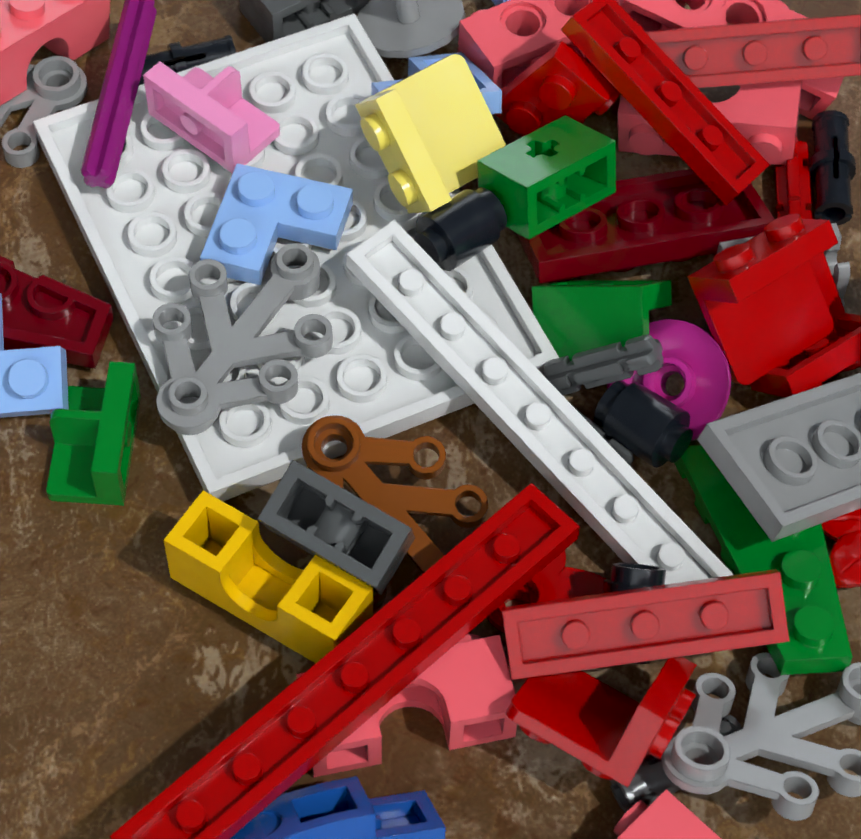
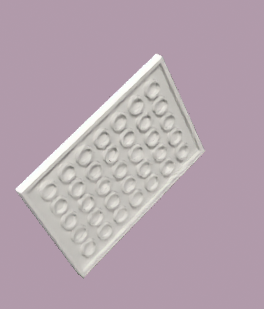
M355 13L193 67L202 69L214 78L226 67L232 66L240 72L242 98L279 123L280 135L247 163V166L353 189V205L337 250L278 237L261 285L227 278L228 290L225 294V300L231 325L233 326L271 278L270 264L273 256L285 245L292 243L305 245L319 259L320 286L312 296L306 299L287 300L259 337L294 330L295 324L300 318L309 314H318L327 318L332 325L333 345L326 355L319 358H309L300 355L283 359L292 363L298 374V392L292 400L282 404L263 401L222 409L217 419L206 431L196 435H184L176 432L203 490L221 501L231 499L282 479L292 460L307 467L302 454V440L307 429L315 421L323 417L338 415L349 418L360 426L365 437L385 439L475 404L346 267L347 253L394 219L415 239L416 222L421 216L428 213L408 214L406 208L398 202L388 182L389 173L379 153L370 146L363 134L360 124L361 117L355 104L371 96V83L393 81L394 79ZM193 68L178 72L177 74L183 77ZM142 84L138 87L114 184L107 189L99 186L94 188L87 186L83 181L84 176L80 171L99 99L34 120L33 124L41 148L158 393L161 386L171 377L164 345L156 339L152 319L157 308L167 303H178L189 310L192 322V335L187 342L195 371L198 370L211 353L200 300H197L191 293L189 271L195 263L200 261L201 253L232 173L148 113L145 84ZM459 188L449 193L451 198L460 192ZM490 245L452 271L443 270L545 376L544 365L552 359L559 358L493 245ZM300 265L289 266V268L293 269L302 267ZM206 277L200 280L199 283L210 285L218 280L213 277ZM169 321L163 327L175 329L181 326L182 323L179 321ZM310 332L303 337L308 340H318L323 335L318 332ZM267 362L233 368L223 382L259 377L261 367ZM275 377L268 383L273 386H283L289 380L284 377ZM187 397L181 399L180 402L190 404L199 398ZM330 441L324 446L322 452L326 457L333 459L344 455L347 447L340 441Z

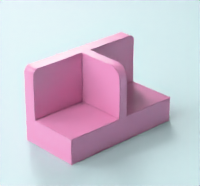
M158 62L143 75L148 113L232 174L237 163L246 165L280 135V125L277 121L242 98L240 72L232 66L226 67L214 78L200 68H193L182 77L162 62Z

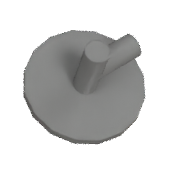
M371 0L359 11L357 16L378 54L385 58H410L435 51L447 45L459 34V21L466 18L461 0Z

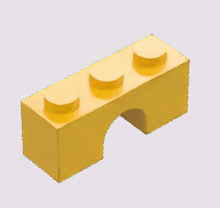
M204 490L164 539L170 578L314 663H317L373 616V587L317 555L312 558L304 570L292 566L277 556L265 544L260 535L258 521Z

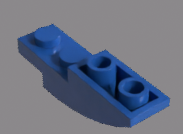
M354 776L319 783L281 794L230 839H445L446 827L425 790L368 799L358 777Z

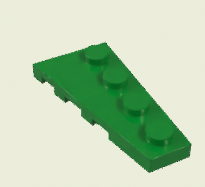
M702 445L689 446L683 456L674 464L681 478H687L696 495L694 504L704 524L710 523L722 547L720 556L726 567L734 575L774 569L778 570L781 574L790 642L766 645L780 675L843 672L847 666H850L852 652L822 524L772 542Z

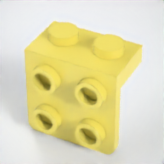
M458 54L449 55L355 104L361 117L360 124L363 134L370 146L379 153L389 173L388 182L398 202L406 208L408 214L432 212L452 201L449 195L450 192L478 178L477 160L506 146L465 59Z

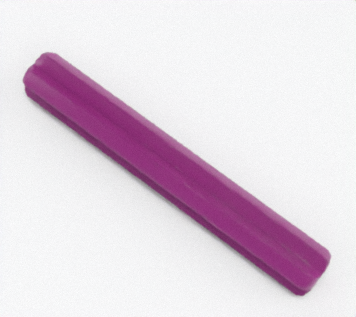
M154 0L124 1L80 169L81 174L84 176V183L91 188L99 186L107 189L115 182L157 14Z

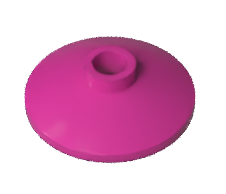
M674 319L649 323V333L654 339H658L662 345L664 364L658 371L640 376L637 371H634L631 378L623 381L629 385L638 382L690 414L689 428L693 431L692 440L699 438L707 423L719 420L725 410L731 389V373L728 361L720 346L704 329L689 322ZM679 373L684 379V387L678 395L671 396L666 390V381L672 374ZM613 383L607 384V389H608Z

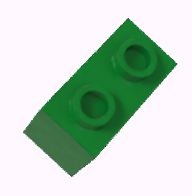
M564 115L477 160L478 188L483 187L490 190L499 199L506 212V227L530 240L616 192V141Z

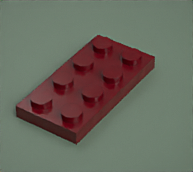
M690 168L616 181L615 193L530 240L518 233L517 235L539 283L550 281L567 282L579 276L608 271L625 272L637 266L666 261L683 262L695 256L717 253L719 242L755 237L764 231L763 228L775 219L751 183L726 206Z

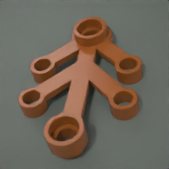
M338 415L326 416L315 421L304 434L302 454L310 470L343 488L345 481L360 499L412 528L415 540L406 554L423 573L439 561L444 554L409 513L451 517L455 524L463 528L476 527L487 516L488 499L485 492L478 486L465 484L456 489L387 484L382 483L367 466H408L410 472L417 478L424 480L433 479L442 473L446 464L445 448L434 437L421 436L414 441L365 437L357 423L349 418ZM330 441H340L346 445L347 451L341 458L330 459L322 452L324 446ZM432 449L437 453L438 461L431 467L420 466L414 460V456L419 450ZM467 496L475 498L481 505L480 510L472 516L462 515L456 509V503L461 498ZM387 587L382 596L377 593L373 597V609L379 607L384 602L387 595Z

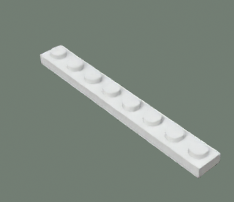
M395 219L347 253L346 267L624 563L645 564L665 568V584L734 575Z

